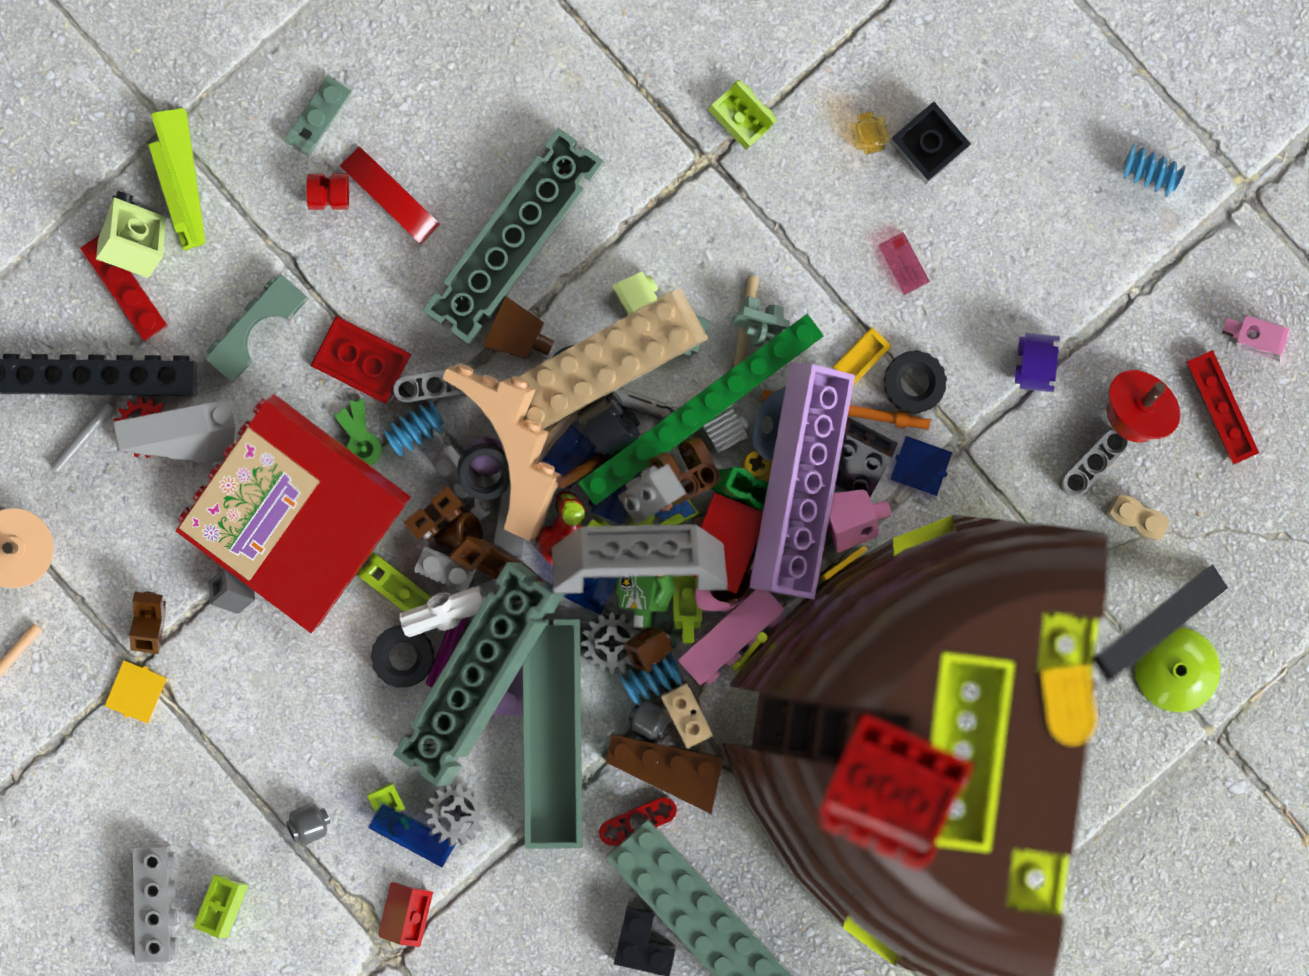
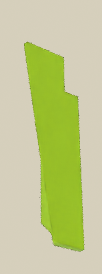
M184 108L152 113L151 117L159 141L148 144L174 228L176 233L179 234L183 250H189L204 245L206 240L187 111Z

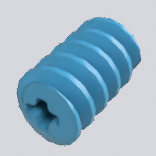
M1133 144L1122 168L1123 178L1126 179L1133 173V183H1137L1141 178H1144L1145 188L1154 182V192L1157 193L1162 187H1165V196L1168 197L1172 191L1177 189L1186 166H1182L1177 171L1176 161H1172L1166 166V157L1163 156L1156 162L1155 152H1152L1146 158V148L1142 147L1135 153L1136 145Z
M431 399L428 400L429 410L419 405L420 415L417 416L410 410L409 421L400 416V426L397 427L391 421L389 422V432L382 428L393 450L400 457L404 455L403 446L412 451L414 450L413 441L423 445V435L430 440L434 439L433 429L439 434H443L442 424L445 423Z
M669 652V661L664 658L659 662L658 666L656 664L651 665L652 671L649 673L638 669L639 674L636 675L630 669L628 670L627 680L619 674L629 699L636 705L640 704V695L647 700L651 699L650 690L660 695L661 685L668 691L671 690L672 680L678 686L682 685L681 673L671 652Z

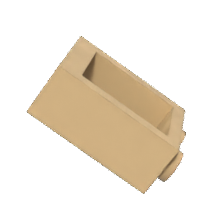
M687 682L661 694L687 748L713 736ZM694 709L696 713L691 714L690 711Z

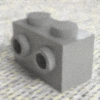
M668 464L659 470L656 466L640 474L643 480L640 476L625 484L628 490L619 495L625 509L629 512L636 525L686 494Z

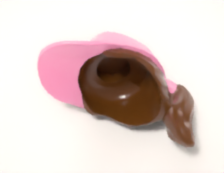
M755 554L750 557L736 594L727 590H698L697 586L695 591L697 606L706 611L726 612L742 603L750 591L749 587Z

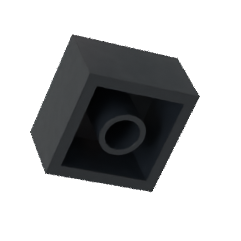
M935 101L889 141L925 184L930 182L971 145Z

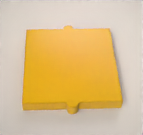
M863 545L821 575V580L824 582L866 552L868 550L867 547Z
M123 660L105 707L122 713L125 718L130 716L148 724L167 677L150 671L147 666L142 668Z

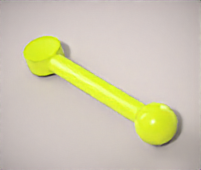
M760 632L757 634V640L732 666L735 671H738L744 665V662L761 643L767 641L766 633Z

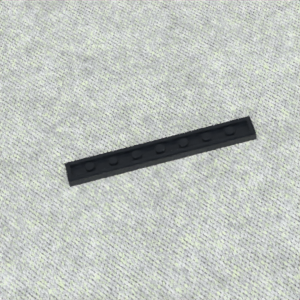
M1213 564L1201 571L1092 657L1093 662L1107 683L1117 678L1228 589Z

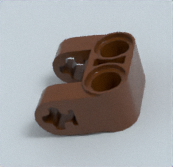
M690 437L681 442L679 446L680 455L688 468V471L683 474L673 457L667 452H661L649 460V469L656 466L659 470L668 464L685 490L686 494L672 502V505H679L710 489L719 482V471L706 445L699 437Z

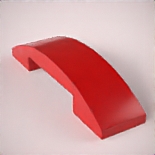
M360 146L340 165L420 245L440 226Z

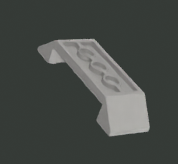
M697 525L580 527L552 547L554 593H583V577L697 575L698 590H727L724 544Z

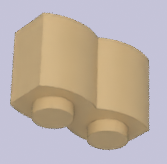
M1126 495L1115 496L1106 512V515L1114 523L1131 527L1139 536L1149 540H1161L1170 523L1168 518L1161 512L1154 509H1145L1139 501Z

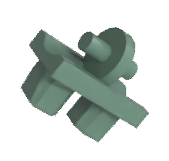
M748 296L741 302L739 311L732 316L731 324L745 328V334L752 336V344L759 347L763 344L764 340L770 341L784 329H787L790 326V320L784 319V307L775 304L769 305L764 313L759 311L760 301Z

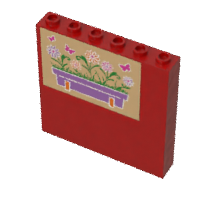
M273 394L267 400L262 398L254 407L253 412L256 415L251 422L246 420L237 432L240 438L236 444L231 442L222 454L225 460L221 465L217 463L207 476L210 479L207 486L204 487L202 485L194 494L192 499L196 502L191 509L186 507L177 519L180 525L175 532L312 634L323 622L411 499V496L277 395Z

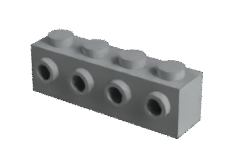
M170 845L136 846L132 848L135 963L169 962L173 959V954H177L178 951L177 937H173L172 926L177 925V910L172 909V897H176V881L171 880V869H175L176 866L175 852H171Z

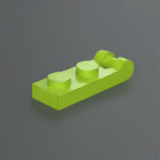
M375 552L368 558L370 561L365 568L361 567L356 574L404 612L427 604V601L432 597ZM378 568L385 571L380 580L373 576Z

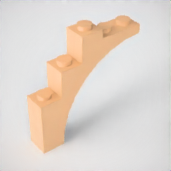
M458 364L446 368L443 380L462 390L478 404L492 422L502 441L509 464L511 481L510 507L504 530L528 541L538 537L558 487L557 479L562 475L555 472V468L547 463H537L549 432L541 429V424L529 419L524 421L535 389L527 386L528 382L519 377L513 376L512 378L500 381L498 385L499 381L486 375L481 377L474 374V369L467 365Z

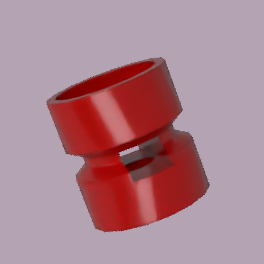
M308 173L306 185L308 210H325L327 206H330L332 210H348V173H332L329 178H326L324 173Z

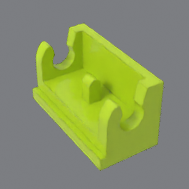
M214 874L193 928L216 938H228L249 885L233 881L228 876Z

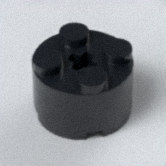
M615 391L592 402L577 413L580 424L586 422L588 430L585 433L602 454L606 455L609 453V458L614 457L629 446L640 435V431L637 428L640 425L638 418L632 411L626 412L621 406L623 404L621 398Z

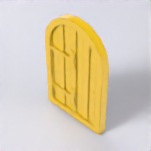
M1089 664L1041 671L1048 716L1047 721L1052 734L1065 744L1077 745L1085 742L1092 736L1097 720Z

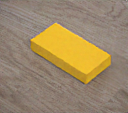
M871 327L832 368L855 375L854 386L892 346Z

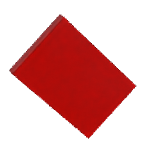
M335 316L310 366L387 405L393 393L395 382L401 377L412 354Z
M714 493L700 528L724 544L727 591L736 594L759 537L763 512Z

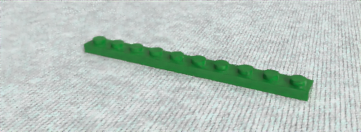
M808 313L581 480L579 485L596 506L649 467V460L661 452L668 453L823 338V333Z

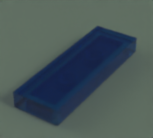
M381 802L368 824V828L440 867L444 866L455 845L449 846L448 839L439 843L440 835L438 833L432 836L429 834L432 830L431 827L384 802Z

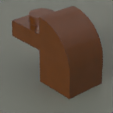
M134 591L132 600L134 617L129 634L130 650L159 654L166 616V601H163V595L154 592Z

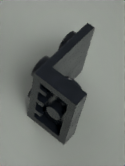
M848 417L835 485L846 491L865 490L870 498L891 461L898 443Z

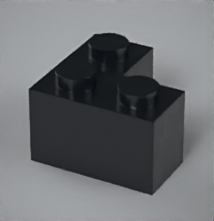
M632 906L626 907L614 965L662 976H670L676 946L649 940L654 919L653 911Z

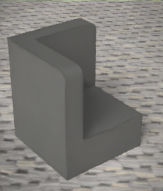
M224 568L209 580L210 604L234 613H240L255 600L254 590Z

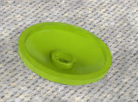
M1179 627L1135 663L1136 681L1142 694L1156 707L1170 712H1187L1200 707L1213 695L1220 679V660L1215 648L1203 635L1187 628ZM1179 665L1185 667V673L1182 676L1176 673V668Z

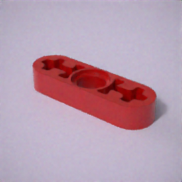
M663 796L610 818L600 826V839L603 843L610 846L620 844L628 835H625V831L622 830L617 833V839L612 840L610 836H604V833L607 832V826L612 825L613 828L622 826L619 820L625 818L627 829L633 832L635 828L630 825V817L635 813H641L651 821L650 815L645 808L651 807V812L659 809L660 802H664L666 806L671 805L672 809L668 811V817L664 818L663 814L654 816V819L657 821L654 825L659 827L666 824L676 816V804L671 798Z

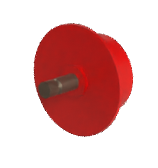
M1128 370L1121 372L1112 380L1108 391L1109 402L1106 413L1110 425L1120 436L1132 442L1144 443L1151 439L1168 437L1177 429L1181 417L1178 401L1170 388L1159 378L1144 371Z

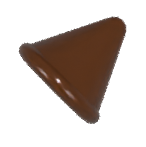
M465 511L456 520L442 529L434 537L436 543L454 550L466 536L483 540V530L479 519L472 512Z

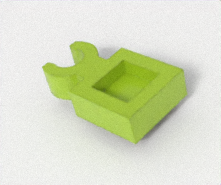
M393 781L367 793V797L379 821L385 818L388 819L387 828L392 836L396 835L393 827L396 822L403 823L405 829H409L407 817L399 813L405 809V805Z

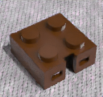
M447 486L430 500L432 503L425 509L420 508L403 522L417 540L425 538L426 541H430L442 531L439 526L447 520L452 523L463 513L461 508L465 504L451 487ZM449 499L450 503L443 508L441 504ZM425 518L427 522L420 527L418 523Z

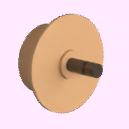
M15 508L1 510L0 586L6 588L28 586L40 579L51 564L54 550L51 533L46 524L29 511Z

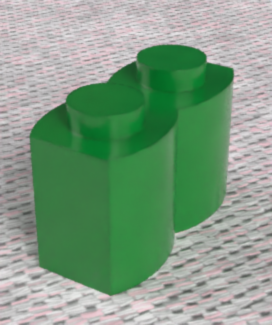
M743 468L718 469L720 474L719 482L711 487L714 493L763 512L769 482L756 480L749 471Z

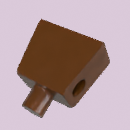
M505 297L483 346L490 350L528 360L533 349L548 356L555 340L540 334L544 327L543 321L510 298Z

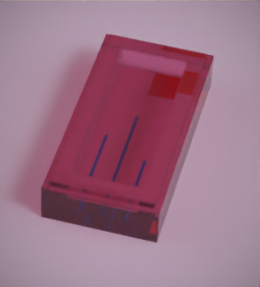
M904 232L878 245L904 296L930 282Z

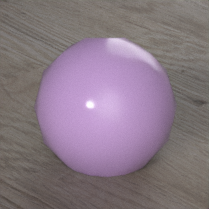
M489 436L481 437L470 445L471 447L479 443H489L496 445L504 451L503 444ZM486 455L475 458L470 464V467L476 473L484 476L496 474L501 470V465L497 459Z

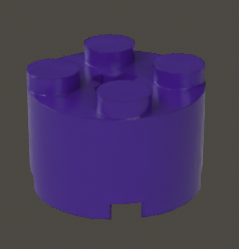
M1026 332L1025 337H1019L1018 355L1023 356L1022 365H1016L1015 384H1020V389L1054 392L1055 386L1049 385V382H1055L1059 346L1053 345L1054 342L1060 343V336Z

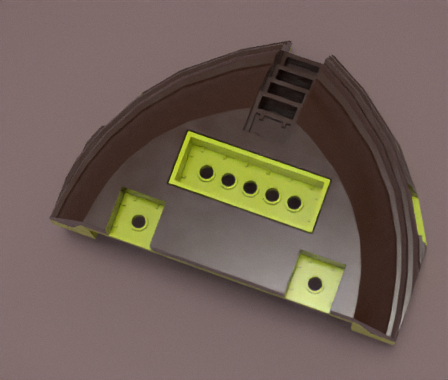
M950 515L894 537L852 561L829 579L821 582L816 588L815 599L804 598L766 634L767 641L761 643L755 649L730 683L731 687L759 692L752 746L722 742L745 804L791 877L843 929L896 967L918 971L926 976L1055 975L1063 942L1066 916L1062 913L1068 860L1069 856H1074L1088 740L1077 745H1071L1059 741L1052 734L1047 721L1048 716L1041 671L1089 664L1094 695L1096 679L1092 678L1094 665L1092 657L1095 655L1099 620H1104L1108 590V538L1105 532L993 518ZM1067 636L1072 639L1074 647L1071 652L1064 654L1059 651L1057 644L1060 638ZM973 683L977 686L979 693L974 700H966L963 697L962 689L966 684ZM963 713H971L975 718L974 726L968 730L962 729L958 723L959 717ZM864 714L954 755L955 747L960 742H967L971 747V753L965 760L974 763V766L963 791H959L955 800L962 803L963 813L958 817L948 816L937 840V849L928 866L922 865L920 871L900 863L901 854H897L896 859L893 860L873 851L875 843L870 841L868 847H864L845 838L847 833L845 829H842L841 834L838 835L820 827L823 819L817 816L850 739ZM1033 871H1040L1043 874L1044 880L1039 887H1031L1028 884V875Z

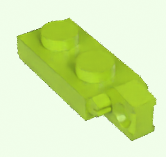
M675 575L673 583L676 591L672 597L675 629H681L682 644H693L694 629H700L702 622V609L695 602V591L698 586L697 578L690 575Z

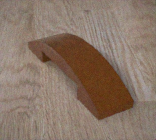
M466 536L449 554V558L471 572L477 568L493 579L499 577L506 563H522L528 567L498 546L472 536ZM539 575L535 579V581H545Z

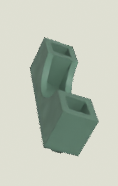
M282 274L278 278L273 276L264 286L266 292L259 299L254 297L245 307L247 313L240 320L235 318L226 328L228 334L222 341L219 339L215 340L207 349L209 355L205 359L233 383L253 362L248 351V338L254 326L261 320L269 317H283L291 320L309 300L306 295Z

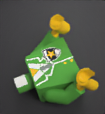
M675 575L608 576L615 587L620 608L635 610L634 627L651 628L652 611L666 612L669 602L676 591L673 583Z

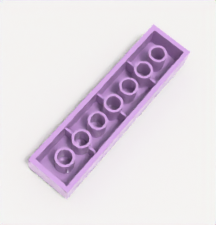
M790 363L749 588L815 599L855 375L813 364Z

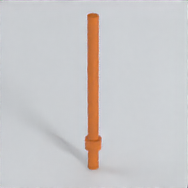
M763 389L761 401H765L775 391ZM849 405L848 416L891 423L895 424V427L906 429L908 426L929 430L931 419L911 416L909 412L899 410L897 413Z

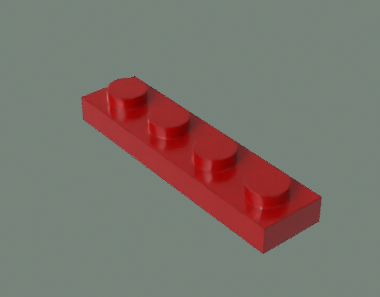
M98 235L80 249L141 338L146 342L169 325L131 271L96 259Z
M1211 350L1187 361V367L1231 464H1237L1259 454L1214 351Z

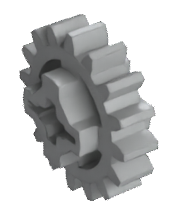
M610 613L608 620H605L603 615H599L600 623L596 624L591 621L589 624L593 628L592 631L584 630L583 632L584 635L589 637L588 641L581 642L582 646H587L589 649L583 655L584 657L592 656L591 666L596 663L600 664L599 672H603L605 667H609L610 673L614 674L615 667H619L622 672H625L624 664L629 663L633 666L629 655L617 662V654L622 649H625L623 644L616 646L613 652L610 651L608 646L598 644L599 642L609 640L610 635H614L617 641L627 642L641 632L640 630L633 631L631 628L634 625V621L626 624L624 622L625 615L623 614L619 620L615 619L614 613ZM607 625V633L602 638H594L596 632L601 627ZM617 625L623 627L629 633L630 638H623L617 632ZM594 649H602L607 654V662L600 659Z
M457 784L454 790H452L450 785L444 786V793L439 789L434 792L437 799L429 798L427 800V803L432 807L424 810V814L430 815V819L424 823L425 825L433 826L429 833L431 836L436 833L440 835L439 843L448 839L449 846H453L456 840H458L462 846L466 844V837L471 841L476 838L473 831L481 832L483 830V827L478 823L486 820V816L480 814V811L486 807L485 805L477 804L481 797L479 794L474 797L470 795L471 787L462 791L461 784ZM451 797L447 807H439L442 800ZM464 800L470 805L472 810H469L467 808V806L464 804ZM456 809V814L462 816L454 821V816L448 814ZM438 820L444 823L446 830L440 825ZM463 823H471L465 832L459 833Z

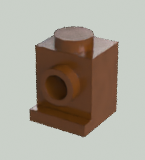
M654 627L646 628L623 644L634 668L647 673L652 671L651 665L661 662L665 655L672 651V640L668 633Z

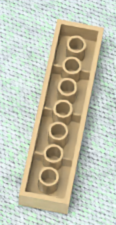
M682 288L665 294L518 376L528 382L527 386L535 389L524 421L529 419L541 424V429L544 430L599 398L610 394L708 340Z

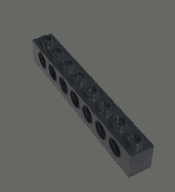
M3 354V359H0V367L3 369V377L0 380V394L197 396V362L190 361V356L174 355L173 361H162L161 355H144V360H133V355H116V360H105V355L96 354L88 355V360H77V355L59 354V359H48V354H31V359H20V354ZM28 366L32 371V376L28 381L22 382L19 378V371L23 367ZM52 367H58L60 370V377L55 382H50L47 378V372ZM80 367H86L89 376L86 381L79 383L76 380L75 373ZM114 367L117 371V377L113 382L107 383L104 380V372L107 368ZM142 367L145 371V378L142 382L135 383L132 379V372L136 368ZM165 368H171L174 372V377L169 383H163L160 379V373Z

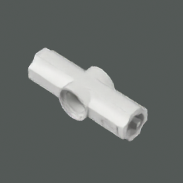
M480 586L451 596L449 593L436 594L427 601V604L399 613L402 629L408 637L435 628L441 631L452 629L459 624L461 619L477 614L486 596Z

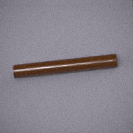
M600 452L558 478L557 485L562 489L566 488L610 460L609 453L604 455Z

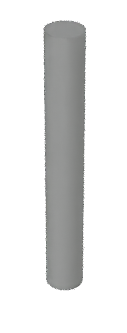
M106 401L53 462L51 467L60 473L115 408Z

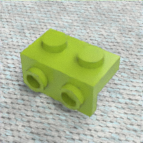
M737 80L728 91L708 108V111L745 150L767 133L777 121L772 111L763 105L754 95L751 88L744 85L741 80Z

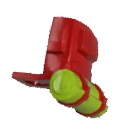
M560 491L555 496V509L558 516L550 526L545 525L541 529L539 536L536 537V550L551 565L552 547L578 528L584 527L580 523L584 518V507L577 495L571 491Z

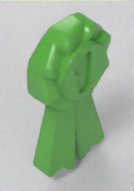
M362 398L358 402L350 400L353 419L345 407L342 408L341 413H336L334 416L351 437L347 449L368 465H373L378 462L381 456L382 446L377 436L367 432L364 399Z

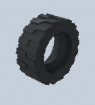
M915 350L897 356L887 367L883 379L884 391L888 396V400L897 409L916 414L930 410L941 401L946 391L947 376H945V369L937 358H934L927 352ZM919 368L927 374L929 386L922 395L911 396L903 390L901 378L907 370Z
M402 625L388 628L377 637L376 642L373 644L371 654L373 670L388 685L397 688L414 686L422 682L431 671L434 663L432 642L424 632L408 637L405 635ZM400 642L409 643L417 653V660L414 666L403 671L394 668L389 661L391 648Z

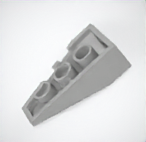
M230 400L112 422L118 451L156 455L175 460H188L201 464L225 460L222 454L229 444L234 442L235 423Z

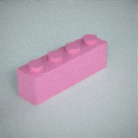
M756 589L677 660L700 686L704 682L709 686L721 675L718 669L725 663L730 667L742 656L739 651L746 644L751 647L757 640L756 636L768 625L772 629L784 618L781 613L785 609L769 591Z

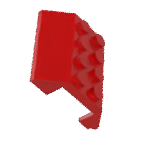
M864 714L850 739L817 816L823 819L820 827L838 835L841 834L842 829L847 830L845 838L864 847H868L870 841L875 843L873 851L893 860L896 859L897 854H901L900 863L920 871L922 865L928 866L937 849V840L959 791L964 789L974 763Z

